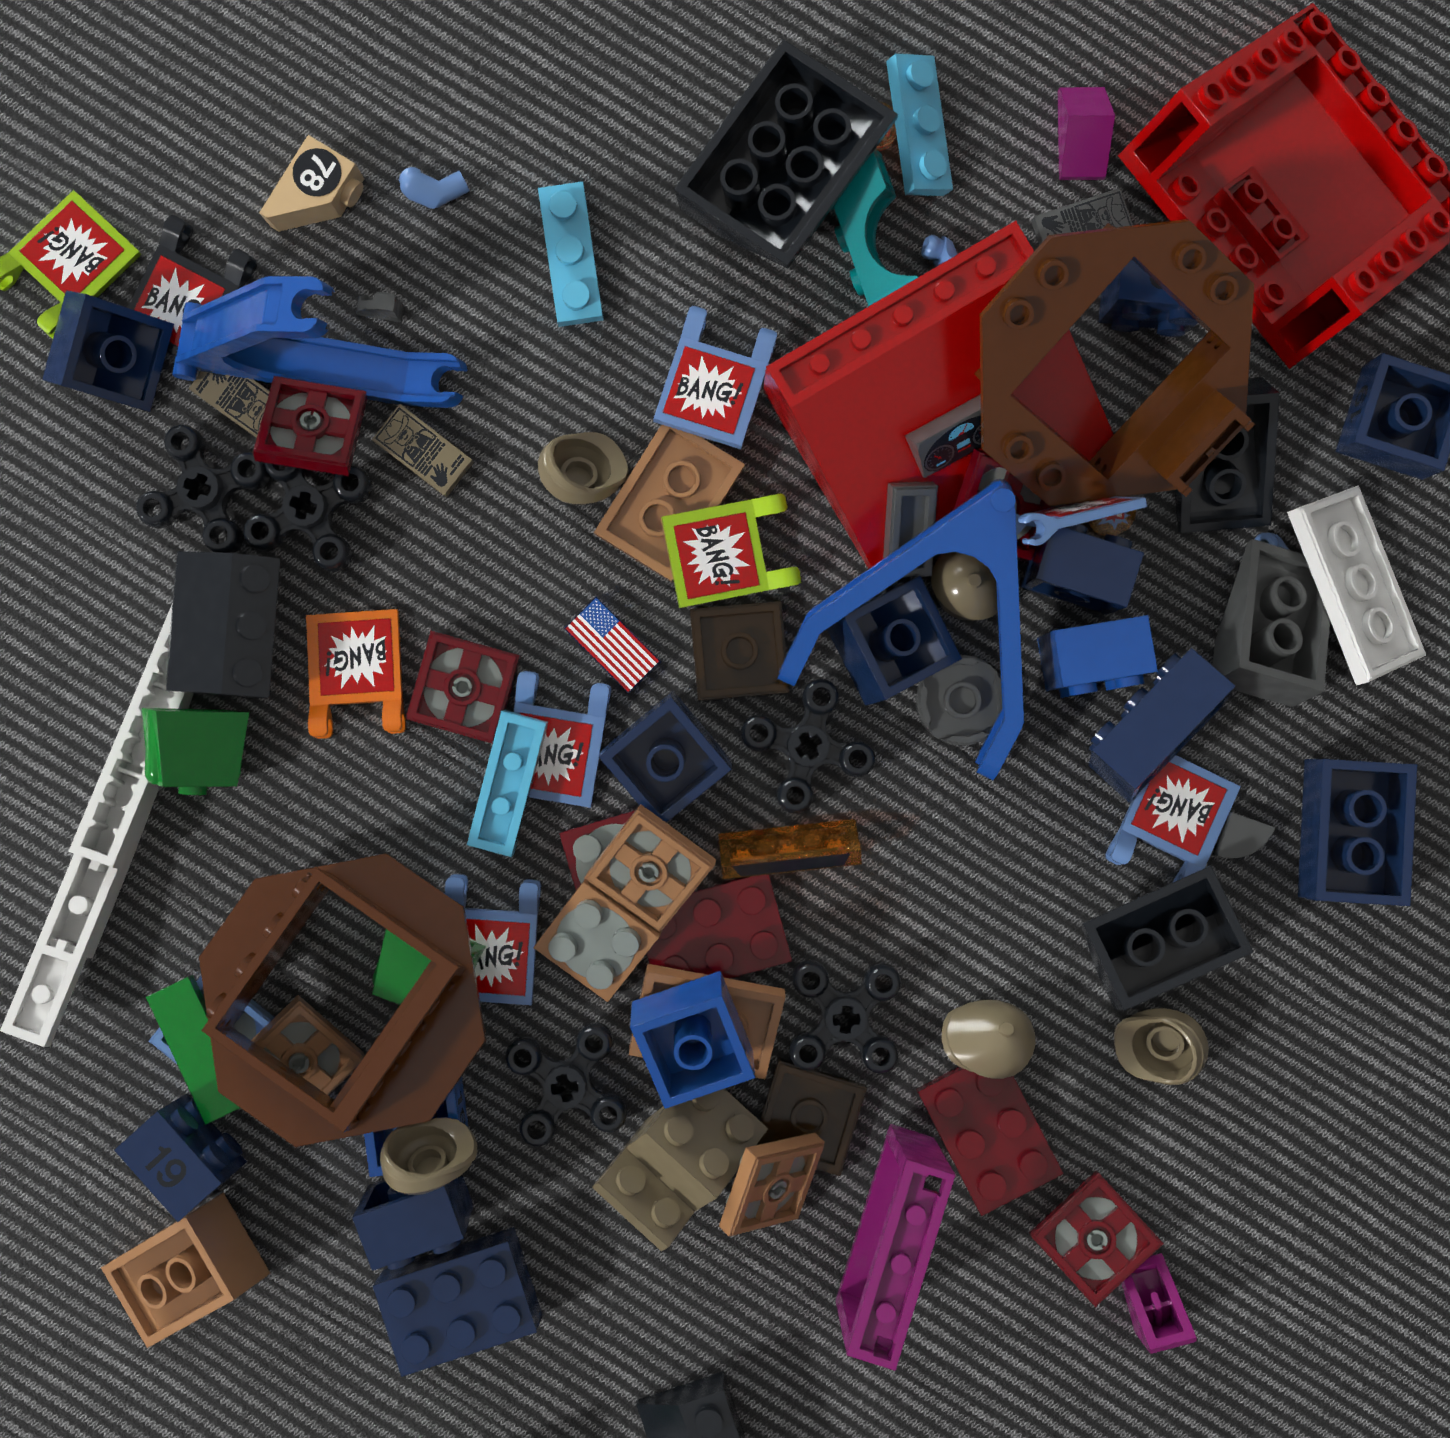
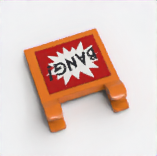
M389 609L306 615L310 702L308 716L309 734L318 739L332 737L333 720L330 705L383 702L382 727L385 731L391 734L405 732L406 717L403 703L399 610Z

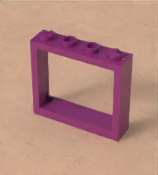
M893 1124L889 1125L835 1302L847 1356L896 1371L954 1182L955 1173L934 1137ZM931 1175L942 1179L939 1192L923 1188L926 1177Z

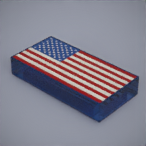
M597 597L564 628L628 694L661 663Z

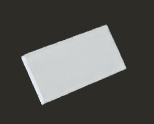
M1352 487L1287 512L1356 686L1370 682L1426 656L1360 487Z

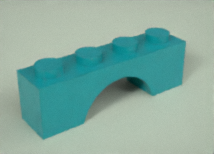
M877 149L873 151L831 209H835L840 223L839 226L834 228L838 243L844 253L850 252L855 266L854 269L849 271L853 286L859 296L865 295L868 306L918 278V276H905L889 272L881 262L877 252L876 230L878 222L885 209L897 197L883 156Z

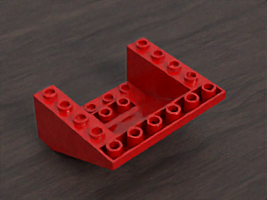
M1314 3L1182 87L1118 155L1170 221L1184 219L1191 221L1254 283L1252 324L1289 369L1361 316L1450 243V171L1447 169L1445 161L1429 147L1418 133L1416 125L1404 116L1391 100L1386 88L1374 79L1362 64L1357 52L1345 43L1332 27L1330 19L1320 12Z
M1016 220L766 366L763 392L868 569L883 559L888 483L933 481L937 484L935 522L954 509L973 452L924 478L905 435L981 394L980 380L975 375V372L980 368V313L1034 252ZM1068 330L1012 394L1090 461L1114 434L1071 332Z

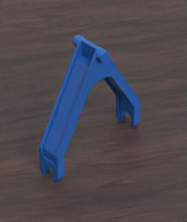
M267 276L204 305L192 302L185 303L177 356L175 357L172 375L182 380L195 381L197 371L249 378L267 383H272L273 377L278 376L366 391L367 400L396 405L401 404L402 406L451 408L458 405L462 401L463 396L457 392H440V378L449 370H468L465 362L448 353L404 352L323 338L321 336L325 335L328 331L325 329L327 323L318 318L302 319L301 308L304 301L311 295L332 296V292H335L333 287L311 276Z
M995 479L982 491L810 609L787 653L777 679L795 686L820 633L936 554L958 552L973 556L986 565L996 579L1002 709L975 763L979 764L976 773L994 780L1024 724L1016 499L1009 482L1004 479Z

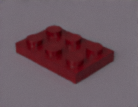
M769 874L751 875L694 891L664 927L658 940L647 952L649 964L707 975L721 971L723 978L730 979L791 962L792 958Z
M957 1067L916 1088L981 1217L1063 1175L1014 1076L1004 1079H992Z

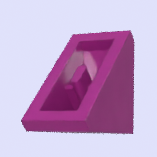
M1059 87L1058 89L1059 180H1104L1106 178L1115 113L1105 87Z
M1163 1254L1150 1256L1122 1282V1287L1135 1334L1149 1353L1153 1354L1194 1343L1197 1341V1337Z

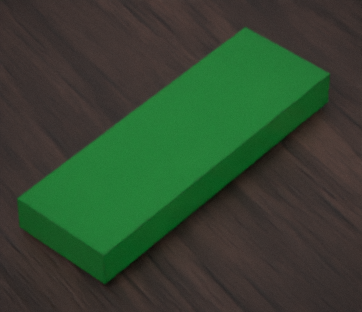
M194 976L186 977L147 996L146 999L205 1125L239 1109V1106L218 1092L211 1039L201 1031L208 1022L205 999Z

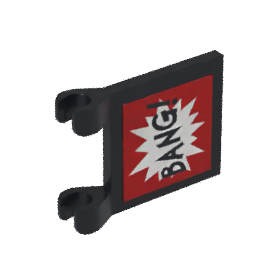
M170 215L163 225L159 245L128 308L173 323L174 327L167 351L177 356L185 303L192 302L204 305L243 287L256 270L257 260L240 249L233 250L229 256L224 277L179 255L180 251L192 237L193 227L183 219Z

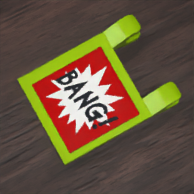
M73 190L8 253L0 257V290H9L15 284L23 269L32 275L60 302L43 312L37 319L38 326L53 339L66 290L97 298L142 254Z
M780 493L661 517L679 608L794 586L801 583L800 570L795 566L766 572L756 517L785 512L787 510V502L784 494Z

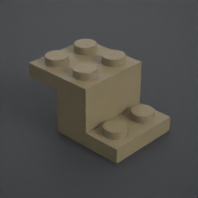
M726 1089L666 1109L663 1106L643 1122L592 1188L660 1251H663L671 1245L695 1211L718 1198L738 1171L740 1159L744 1154L745 1148L757 1145L768 1128Z

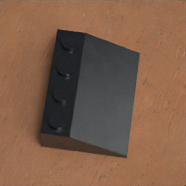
M783 39L674 188L680 210L716 235L788 269L895 123L898 114Z

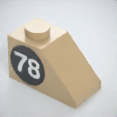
M308 135L259 213L270 227L278 232L339 218L347 207H353L359 200L363 191L362 182L364 177L354 162Z

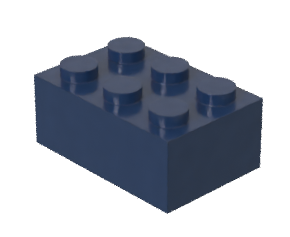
M1193 648L1182 658L1174 653L1156 673L1158 677L1153 682L1155 686L1149 692L1144 687H1141L1124 705L1125 711L1121 715L1123 719L1117 725L1108 721L1091 739L1093 744L1089 748L1091 756L1088 766L1129 803L1225 705L1235 688L1232 682Z
M1305 759L1298 897L1315 901L1411 906L1417 764Z
M515 1227L458 1245L445 1253H433L415 1259L410 1264L399 1269H384L373 1284L375 1296L401 1377L537 1333L542 1318V1311Z

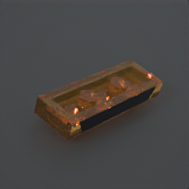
M855 819L718 834L723 879L862 864Z

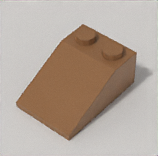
M224 1192L193 1210L179 1222L172 1223L101 1267L147 1348L235 1300L270 1274L259 1251L254 1246Z

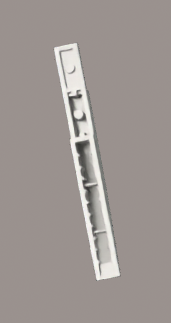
M172 605L68 852L74 853L0 1029L3 1033L42 1047L51 1046L86 959L93 958L160 787L148 783L145 777V739L142 708L188 709L194 694L165 691Z

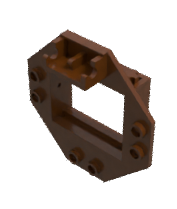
M1187 219L1114 227L1107 223L1103 229L1048 235L980 313V368L975 372V375L979 378L981 384V448L1049 506L1178 490L1187 497L1193 490L1189 487V484L1243 428L1249 431L1255 425L1246 415L1254 283ZM1132 259L1204 327L1208 333L1089 461L1012 393Z
M389 854L375 855L254 879L199 956L207 1011L206 1017L208 1018V1022L201 1031L211 1039L218 1092L294 1147L431 1121L486 1042L464 906ZM329 889L431 960L335 1100L232 1027Z

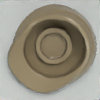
M597 432L559 436L544 446L538 459V473L545 488L556 499L572 505L595 503L606 499L615 493L629 476L628 464L618 445L608 436Z
M958 552L941 554L933 567L931 584L935 598L942 609L952 617L968 621L983 620L997 614L996 579L990 569L973 556Z
M979 1000L957 1007L947 1014L942 1027V1043L949 1059L963 1069L992 1079H1004L1022 1071L1030 1061L1036 1044L1035 1032L1028 1016L1018 1007L999 1000Z
M1154 1008L1135 1013L1118 1023L1114 1032V1046L1119 1063L1128 1073L1143 1080L1166 1085L1187 1083L1199 1075L1208 1058L1209 1046L1202 1027L1195 1019L1177 1010Z
M447 1117L434 1118L428 1122L399 1127L389 1134L380 1152L383 1177L392 1189L403 1194L421 1195L432 1192L455 1180L468 1170L478 1152L477 1142L474 1134L465 1124L457 1119Z

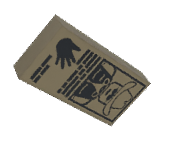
M201 371L189 387V390L257 438L270 391L253 379Z
M401 404L398 405L372 439L374 443L446 498L474 463L470 457Z

